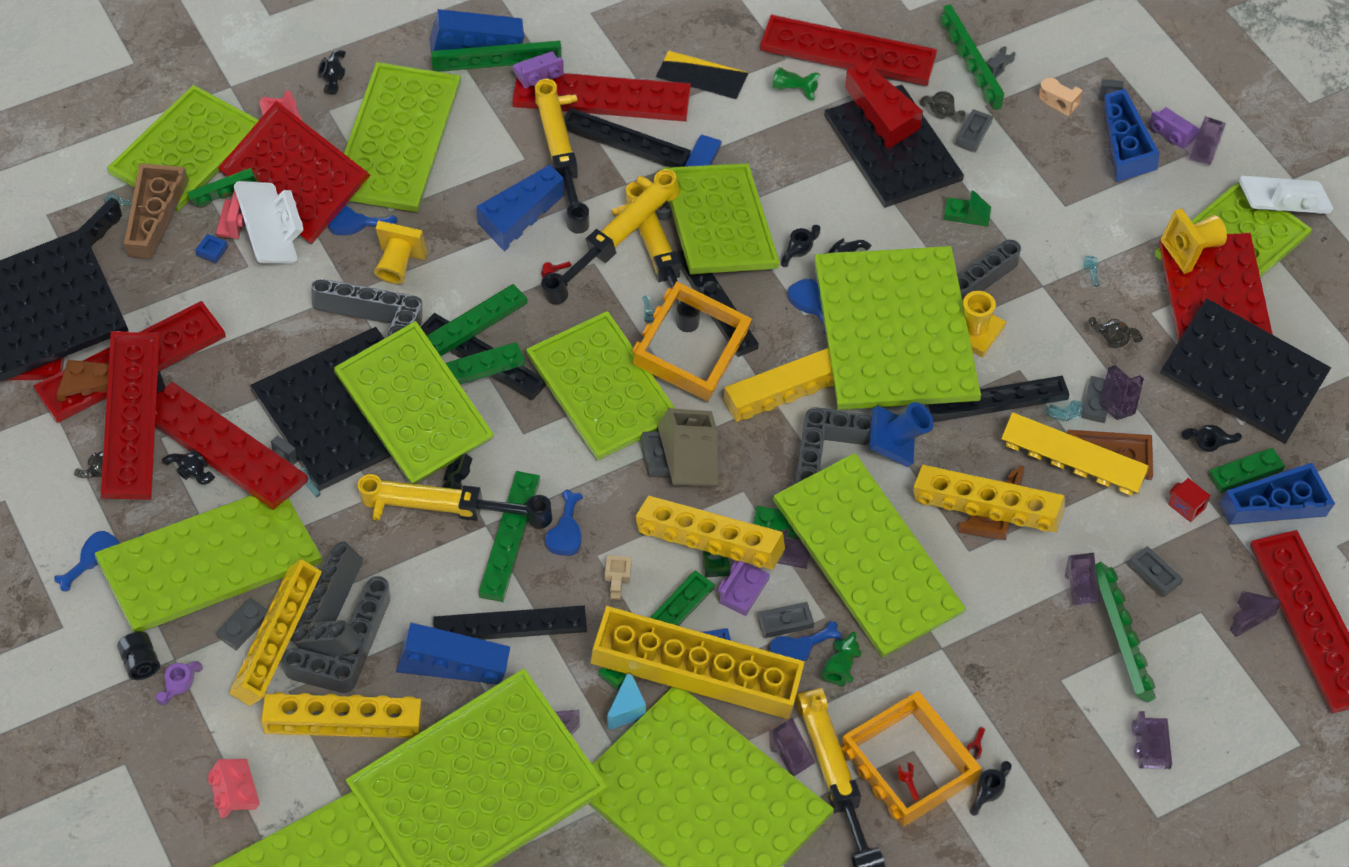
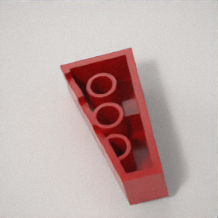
M862 60L847 69L845 89L857 106L863 109L864 116L875 126L878 136H882L885 141L884 144L888 149L921 128L923 110L868 63Z

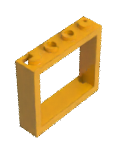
M677 281L672 289H667L663 297L665 301L663 306H657L652 317L654 318L653 323L646 325L642 336H644L642 342H636L632 353L635 354L632 364L709 402L747 334L752 318ZM676 299L736 328L707 381L646 352Z
M919 690L845 734L842 740L841 749L844 757L848 761L853 762L861 779L868 781L876 798L880 801L883 800L888 807L891 817L895 821L898 820L903 827L978 781L982 767ZM913 714L962 775L909 808H906L858 746Z

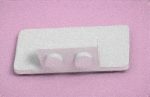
M1241 176L1239 179V183L1252 208L1330 214L1333 211V206L1322 184L1318 181Z
M236 182L234 189L257 261L260 263L294 264L298 257L293 241L304 229L292 192L290 190H283L278 195L272 183Z

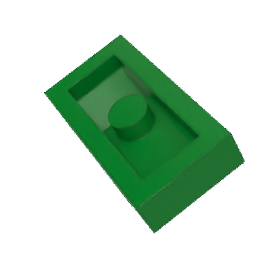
M971 190L970 201L947 197L944 220L988 227L991 206L973 190Z

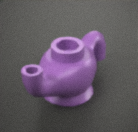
M193 661L186 665L175 663L169 666L164 676L166 692L157 693L158 703L166 705L174 695L187 692L193 684L194 673L202 671V664L198 661Z

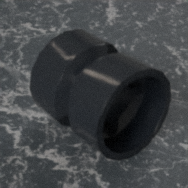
M139 631L127 634L118 642L117 648L130 679L144 680L156 674L160 669L156 652L153 650L152 642L146 632Z

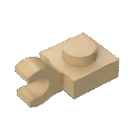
M607 555L605 581L611 582L610 599L620 600L622 583H630L632 557Z

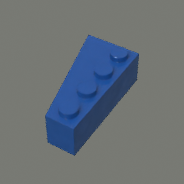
M438 9L430 36L431 51L522 44L524 40L523 20L516 17Z
M1126 89L1105 94L1104 116L1116 182L1158 170L1159 151Z
M551 165L546 166L477 206L478 224L505 252L514 239L517 240L522 236L523 231L529 225L532 226L542 213H546L564 196L563 177Z
M1309 463L1228 490L1219 505L1231 525L1326 517L1335 505V502L1314 464Z
M411 622L401 647L396 672L499 684L506 673L510 646Z

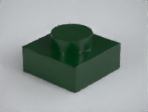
M703 551L705 577L730 576L728 557L713 555Z

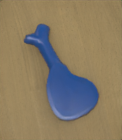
M345 205L329 223L328 227L332 234L350 235L361 231L367 226H376L378 221L395 224L397 223V217L394 215L387 218L367 217L364 214L354 212Z
M803 279L792 284L787 293L790 303L802 312L817 315L824 324L818 283L812 279Z
M567 489L562 492L566 502L563 517L560 518L559 524L546 534L545 545L548 551L564 556L578 553L581 547V531L579 525L573 519L575 504L583 499V495L581 493H572L571 490Z
M98 531L92 534L81 549L80 562L67 574L55 575L54 581L60 584L62 591H69L71 583L78 576L98 565L95 559V552L120 544V542L106 531Z
M829 621L824 630L811 636H802L800 638L780 636L775 638L770 644V652L806 662L814 645L828 638L840 640L842 633L837 630V622Z

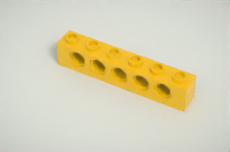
M923 464L913 487L915 502L923 505L942 507L949 511H960L972 516H983L994 521H1005L1014 523L1017 526L1036 528L1044 532L1057 533L1065 512L1064 495Z
M649 495L636 514L639 533L685 545L692 549L703 550L713 555L728 557L735 561L753 564L760 568L773 570L785 550L783 532Z
M302 559L288 568L228 694L249 706L263 698L322 571Z
M282 692L265 694L261 722L264 734L413 738L421 733L423 709L421 699L411 696L403 698H390L384 695L377 697H364L362 695L338 696L335 694L319 696L309 693L287 695ZM288 711H296L293 714H286ZM317 711L322 712L319 715H312L314 712ZM342 712H347V713H348V714H346V715H344V716H339V715H338V714H340V713H342ZM367 713H373V714H374V715H372V716H370V717L364 716V715L367 714ZM392 714H400L395 718L390 717Z

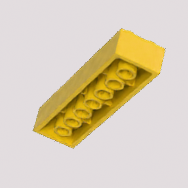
M609 606L605 608L590 662L593 665L625 674L628 673L632 676L788 720L793 709L805 661Z

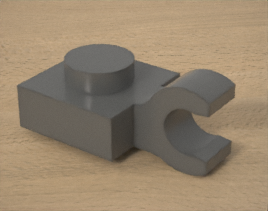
M1006 46L1001 47L999 53L987 61V65L995 78L1005 71V66L1015 60V52L1006 55Z

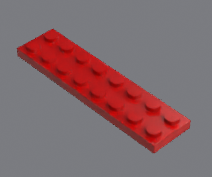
M770 15L760 44L761 51L846 69L864 60L884 77L926 86L929 84L938 50L776 15Z
M564 73V75L550 79L557 85L558 97L565 95L577 96L576 102L561 105L562 111L568 112L571 107L588 114L687 122L690 83ZM516 78L512 101L513 107L539 109L536 104L535 85L524 88L519 79Z
M203 301L140 331L159 333L158 372L226 337L224 329ZM110 347L83 361L109 364ZM65 370L33 385L36 394L56 423L106 399L107 390L93 392L86 396L78 393L66 396L65 401H58L57 392Z
M111 331L101 499L152 500L159 333Z
M173 381L166 386L164 391L157 393L155 427L187 450H195L204 458L207 464L272 510L308 482L307 474Z
M1298 530L1253 540L1250 544L1253 554L1331 713L1349 710V631Z

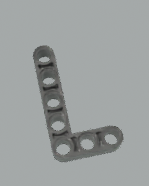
M1011 239L1003 241L957 274L962 302L968 293L984 291L1017 267L1021 252V245L1017 241Z
M318 279L311 284L312 306L317 310L391 323L388 336L414 321H417L419 326H421L422 299L417 296L326 279Z
M818 407L809 409L805 414L796 483L820 471L824 440L859 445L870 443L871 416L865 413Z
M339 542L332 548L317 584L293 632L291 640L300 649L326 656L353 653L362 643V637L347 622L337 620L363 562V558L347 542Z
M375 576L370 578L365 585L349 624L357 633H365L361 635L362 643L360 647L353 653H350L357 654L356 656L348 657L350 654L336 655L334 658L300 648H290L282 656L285 675L291 680L339 693L352 691L356 686L390 602L388 581L384 577ZM295 662L299 663V664L294 665V666L291 665L292 663H295ZM317 669H324L321 672H315ZM347 675L346 678H339L340 676Z

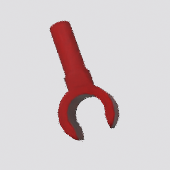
M567 261L558 265H552L550 262L544 263L542 266L543 270L541 271L542 278L549 273H555L558 270L570 267L571 262Z
M983 727L979 728L974 742L969 743L967 746L968 752L971 749L978 751L976 760L980 759L982 754L981 741L985 733V728Z
M908 762V772L902 771L899 765L898 779L906 783L913 801L919 800L920 798L913 781V764Z

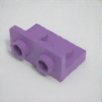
M552 51L514 64L513 71L522 86L527 88L536 85L539 80L553 79L564 75V61L561 57L557 58Z
M1167 107L1160 112L1155 110L1151 115L1148 126L1183 150L1199 136L1201 129Z
M735 561L731 567V575L728 580L723 579L719 586L720 604L747 616L769 581L770 574L746 562Z

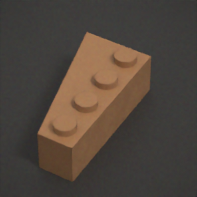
M139 164L124 240V246L129 257L152 259L189 182L185 167Z

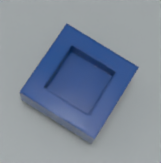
M207 234L195 249L196 255L217 263L227 250L228 244L225 240Z

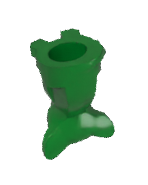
M777 67L772 88L779 90L784 88H802L805 96L813 101L815 99L814 92L818 87L817 79L820 77V74L811 73L803 78L797 73Z
M853 631L847 638L841 641H834V649L838 653L832 655L827 660L823 671L820 673L821 679L836 684L839 687L845 686L846 682L851 683L853 681V677L850 674L854 663L853 657L859 658L862 654L856 641V632Z

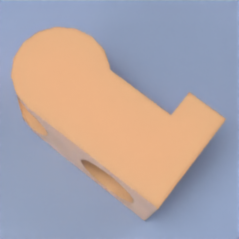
M1045 78L1040 85L1039 99L1052 108L1070 116L1080 105L1083 90L1076 86L1071 90L1061 85L1054 78Z

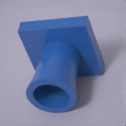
M918 402L909 404L899 416L877 405L872 409L870 449L909 467L914 463L915 438L933 429L934 423L931 413L924 405Z

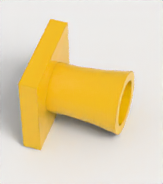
M1181 208L1174 210L1160 240L1185 274L1193 270L1203 248L1218 247L1225 244L1227 231L1223 221L1218 216L1212 215L1203 221L1193 224Z
M378 221L375 229L381 250L384 253L374 269V274L387 283L403 284L405 282L409 257L421 260L426 259L428 252L423 231Z
M972 291L964 297V315L966 317L972 352L983 358L1006 327L1007 321L993 315L996 302L989 293Z

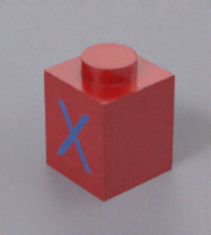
M1187 478L1181 484L1178 482L1172 487L1169 493L1171 497L1168 505L1191 523L1207 508L1211 495Z

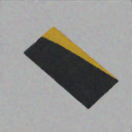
M668 51L656 78L670 82L690 83L692 88L737 99L748 76V72Z

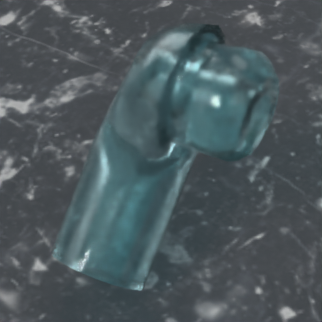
M1077 400L1071 401L1070 406L1066 408L1050 404L1047 416L1062 421H1069L1082 414L1083 404Z

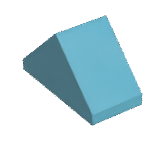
M627 673L607 715V728L615 729L637 721L646 713L645 701L631 674Z

